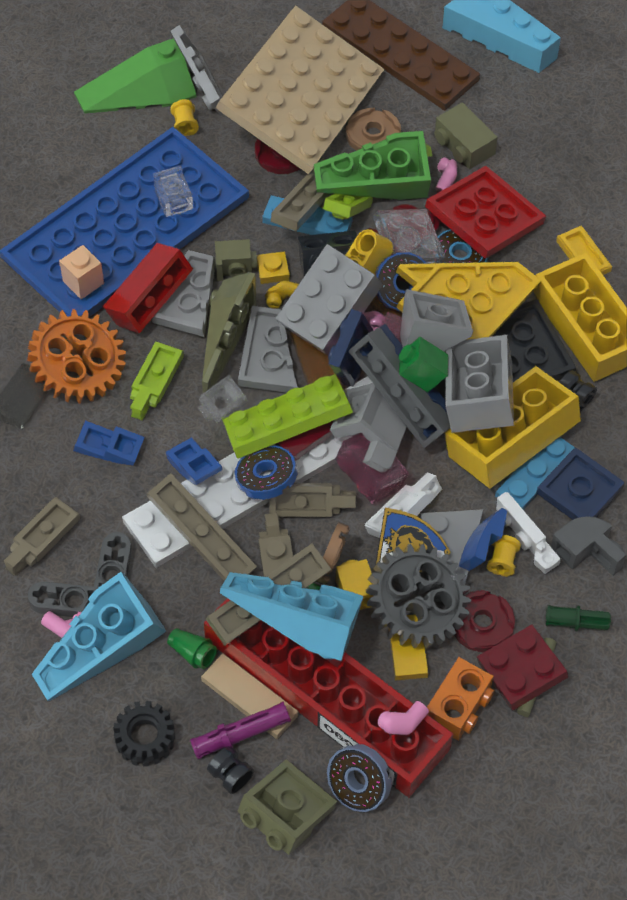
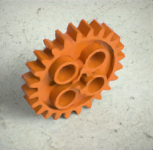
M72 309L71 316L67 317L65 312L61 310L58 320L53 315H49L48 324L41 321L38 328L39 331H33V341H29L28 350L31 352H28L27 361L33 362L29 370L30 372H38L35 378L36 383L45 381L44 391L51 388L55 389L54 398L64 393L66 402H69L71 396H76L78 403H81L83 396L86 395L93 402L95 392L104 397L106 388L113 390L115 386L114 380H120L122 375L120 371L124 370L126 362L122 361L125 358L126 351L120 350L124 341L115 340L118 334L117 329L108 331L109 321L103 324L98 323L100 315L97 314L93 319H89L88 310H85L81 317L77 315L75 309ZM81 334L87 339L79 340L74 335ZM57 348L62 353L54 354L49 349ZM91 358H100L104 363L97 364ZM66 372H75L79 375V377H69L66 374Z

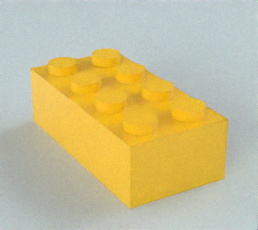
M585 252L537 273L535 276L541 282L533 291L549 320L593 382L626 368L627 307L589 255Z
M537 366L513 382L514 426L454 433L451 432L450 428L445 432L449 458L489 489L581 421L578 395Z

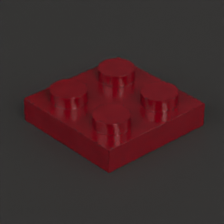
M532 624L477 656V661L481 668L493 675L492 683L512 711L568 678L567 670Z

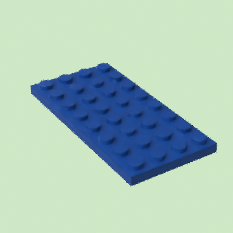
M171 127L0 250V257L59 312L63 310L67 317L71 316L72 309H75L77 315L82 317L84 311L88 310L89 318L103 307L156 243L178 249L183 248L249 198V190L178 130ZM84 245L101 262L104 284L83 299H80L63 282L59 260Z

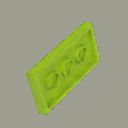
M336 374L321 377L314 383L304 387L293 388L286 394L274 399L263 400L257 406L247 410L236 411L222 420L235 455L239 459L351 414L353 411Z

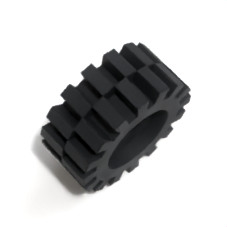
M140 701L135 702V708L131 710L129 705L125 707V714L119 713L117 716L118 723H114L116 747L118 752L122 753V758L126 761L130 759L132 765L137 766L138 762H142L143 767H148L151 761H154L156 765L160 763V757L163 756L166 759L169 755L168 750H172L174 747L175 730L173 720L170 719L169 712L167 710L163 712L162 706L159 704L152 707L151 701H146L145 706H141ZM140 724H150L156 728L158 732L157 737L149 744H138L131 737L135 727Z

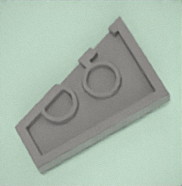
M180 25L171 30V33L184 55L190 72L193 71L195 75L192 78L196 86L205 93L202 96L203 101L210 111L215 109L220 117L225 116L216 109L218 102L223 96L202 54Z
M188 250L185 258L192 266V272L151 321L154 324L205 337L216 263L214 256Z
M252 306L238 376V386L286 393L293 388H298L288 348L286 330L275 319L281 309Z
M483 509L421 513L420 519L430 524L443 538L451 553L446 562L449 566L453 563H460L461 555L468 539L481 522ZM458 565L454 572L456 575H466L460 582L461 585H465L469 571ZM427 573V581H431V577ZM440 584L432 587L429 590V592L434 589L436 590L439 588H443V586ZM434 599V602H442L438 599Z

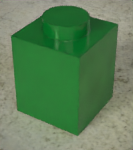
M418 337L413 343L407 344L399 354V375L427 393L448 376V354L422 337Z

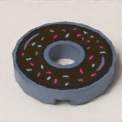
M363 744L342 747L331 757L327 767L328 784L333 795L342 805L353 811L368 812L379 807L389 797L392 780L391 777H388L386 771L388 766L385 760L376 750ZM354 770L364 776L365 785L360 784L355 779Z

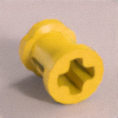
M187 99L174 102L170 107V112L175 118L174 128L184 136L194 135L199 129L198 122L194 119L195 105Z
M503 535L501 539L492 544L494 552L492 559L487 563V569L494 574L508 577L515 573L516 567L513 563L515 554L520 551L521 543L512 536Z

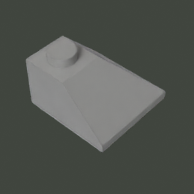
M406 289L400 330L402 347L413 343L418 337H422L442 351H445L472 336L473 329L464 300Z

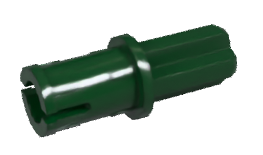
M547 605L545 625L574 628V631H578L579 628L609 630L611 614L603 611L582 610L579 605L576 608Z

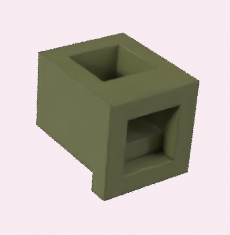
M250 239L215 241L217 281H223V276L235 277L252 272V268H257L256 251L250 250Z

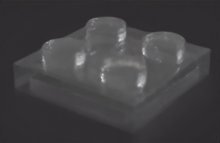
M427 209L377 210L374 214L373 220L378 233L392 242V255L410 252L420 256L427 264L441 263L444 260L445 254Z

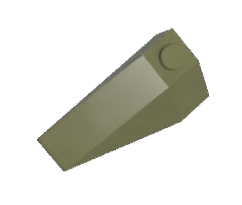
M248 272L225 279L218 290L215 289L211 294L209 301L211 311L202 378L203 397L209 399L247 327L252 306H257L255 273Z

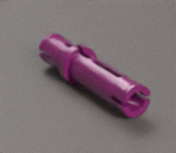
M283 701L234 723L217 725L218 729L192 738L190 742L197 759H200L225 747L231 746L233 748L234 744L287 722L289 723L291 718Z

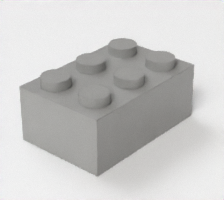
M327 244L275 319L285 328L328 356L330 349L333 345L337 344L340 337L341 323L345 318H348L351 309L364 313L383 284L375 274Z
M507 335L468 339L447 349L446 410L451 432L514 426L512 358Z

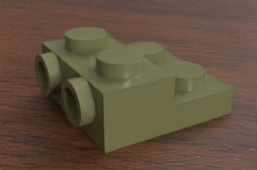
M286 759L244 794L238 812L245 826L250 829L256 827L266 835V841L272 849L276 851L282 849L289 855L311 835L313 828L334 810L337 801Z

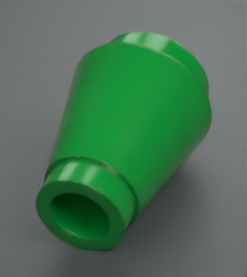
M179 628L174 629L167 640V644L193 668H208L217 654V647L213 645L211 639Z

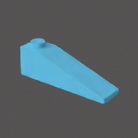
M122 572L115 575L92 593L88 599L90 601L78 617H74L69 624L71 625L60 642H56L32 673L47 701H51L140 651L166 632L149 603Z
M232 572L228 574L220 589V594L308 651L317 653L326 659H336L339 661L342 660L349 644L363 600L362 595L333 586L321 585L320 590L302 588V582L291 581L287 585L274 584L273 580L269 577Z

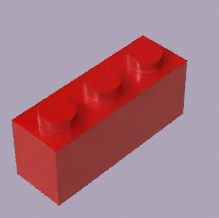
M156 243L103 305V308L116 325L140 333L192 272L193 268L180 249Z

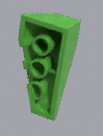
M174 38L145 48L74 91V95L84 113L118 111L119 108L124 107L143 109L148 105L162 104V107H167L181 99L190 100L196 98V92L185 58Z
M423 131L394 133L386 136V139L375 144L370 142L362 145V149L349 154L344 152L318 162L313 166L316 190L320 193L398 200L427 198L431 183Z

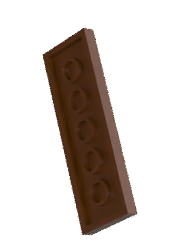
M347 0L322 21V25L444 111L480 80L479 72L370 0Z

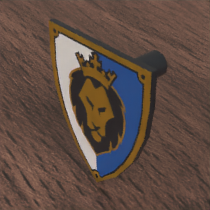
M385 507L376 564L378 562L383 563L382 558L386 553L393 556L392 552L396 547H399L404 552L408 544L413 546L415 552H417L421 544L425 545L426 553H430L436 547L438 558L451 553L443 538L430 524L416 515Z

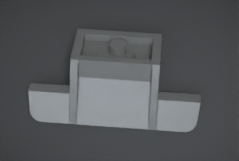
M374 383L348 389L345 395L353 413L334 420L330 431L336 439L345 436H355L362 432L365 438L371 442L363 463L379 472H386L392 466L407 426Z

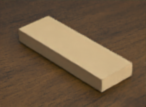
M223 653L201 676L202 682L246 716L268 709L284 701ZM284 701V704L290 715L291 722L267 731L276 739L298 717V711L286 701Z

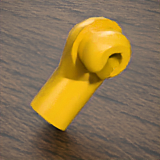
M284 280L269 288L265 294L267 306L273 309L279 308L282 300L289 296L291 297L299 284Z

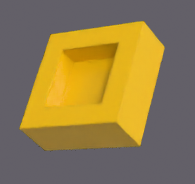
M285 251L257 255L260 284L284 280L289 281Z

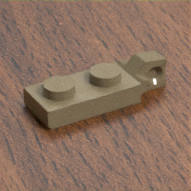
M294 483L290 488L288 485L283 489V494L269 499V514L277 513L278 517H332V514H340V508H356V491L340 490V485H332V483Z
M54 497L13 538L14 543L10 547L12 553L4 560L5 569L16 576L27 564L32 567L36 562H39L80 520L79 513L57 497Z
M277 513L265 514L266 531L259 532L260 539L258 540L263 577L293 557L290 535H288L287 529L280 530Z

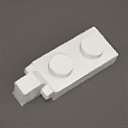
M427 472L415 485H405L365 523L368 534L380 538L385 507L418 516L442 490L437 476Z
M508 492L497 497L496 510L498 511L501 508L507 510L505 527L510 526L516 533L515 538L520 541L522 549H530L535 555L534 565L544 574L560 564V557L546 542V536Z

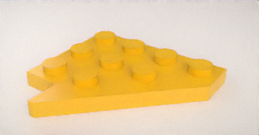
M519 262L400 264L396 271L398 275L413 286L411 289L413 291L464 300L473 329L472 336L468 339L492 337L541 282L537 276ZM404 297L397 305V309H399L402 313Z

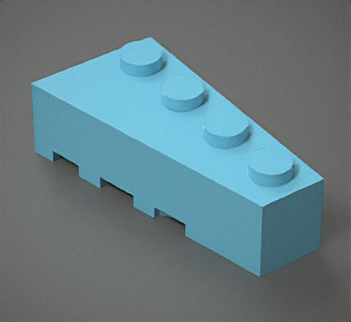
M453 0L444 6L443 29L450 32L454 30L471 42L475 40L486 45L488 50L493 52L499 51L508 55V59L540 73L558 57L561 37L511 0Z

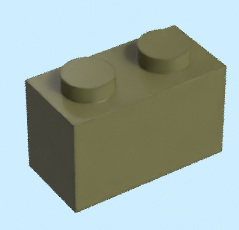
M463 102L436 117L434 133L436 140L439 144L445 145L452 152L455 160L463 163L469 170L496 154L498 137Z

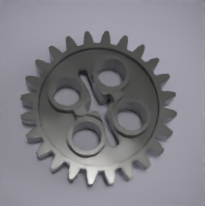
M408 544L404 552L399 547H396L392 552L393 556L386 553L382 558L383 563L378 562L373 568L376 573H371L368 580L372 585H369L366 589V593L373 595L366 603L367 606L376 607L371 618L381 617L383 620L379 624L378 629L380 630L388 626L390 628L389 639L397 633L400 635V645H403L407 639H411L413 648H416L421 640L424 646L429 648L433 644V639L438 645L445 641V636L451 639L456 634L455 629L459 630L464 625L461 619H465L469 614V611L464 607L468 606L471 602L470 598L463 596L470 590V586L461 585L460 583L466 575H456L454 572L459 564L453 563L449 566L446 563L449 557L448 554L438 558L436 547L430 553H426L424 544L420 545L417 552L414 551L411 544ZM419 571L427 572L431 577V581L423 579ZM391 582L400 584L404 592L395 591ZM440 584L443 586V588L430 591L424 598L418 596ZM413 593L416 596H418L413 598L412 600H409L400 607L394 606V603L407 601L413 595ZM434 599L442 601L446 609H439L435 605ZM406 611L415 613L418 621H411L406 616Z

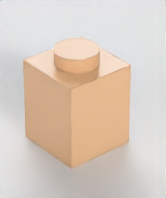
M84 245L59 260L63 282L80 299H83L104 284L101 262Z

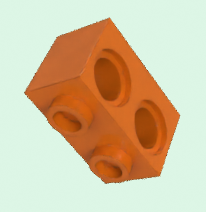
M458 657L427 706L429 710L427 715L453 733V738L459 741L464 732L470 734L479 717L475 713L480 705L486 708L495 692L491 688L493 675ZM472 684L477 690L467 691L462 686ZM448 710H456L461 714V716L457 718L449 717L445 712Z

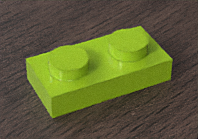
M333 194L325 198L323 209L332 212V216L336 218L349 219L370 208L373 197Z

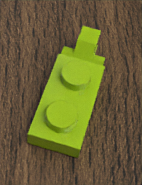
M159 342L154 343L131 386L130 399L134 400L130 406V409H132L131 417L143 421L149 407L156 408L158 402L160 403L184 357L183 350Z

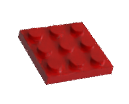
M487 166L482 167L428 198L425 205L427 210L485 259L543 225L546 219V215Z

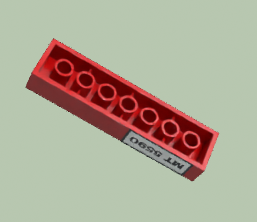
M227 598L217 609L229 602L230 599ZM262 620L224 646L207 621L204 622L205 638L211 639L213 645L219 651L290 704L339 745L345 747L347 745L363 744L376 750L388 766L386 771L388 777H391L392 786L408 798H410L451 749L453 733L429 715H426L415 730L408 735L389 734L384 729H381L378 725V718L381 713L385 711L406 713L413 703L346 652L341 661L323 658L317 653L308 651Z

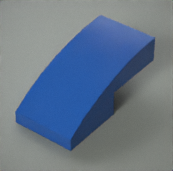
M85 420L73 451L118 464L134 465L145 437L117 426L112 431Z
M192 437L166 451L167 459L171 465L194 485L223 470L212 454L206 448L201 449Z
M501 508L481 522L473 531L464 547L459 567L470 571L486 561L488 546L503 536L507 515L506 509Z

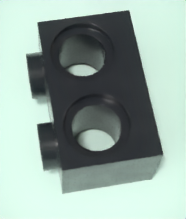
M356 231L299 236V257L303 275H306L327 244L346 255L357 237Z

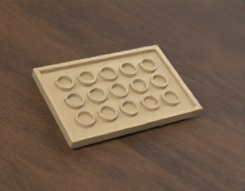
M295 5L221 98L216 109L309 174L314 164L320 160L384 69Z

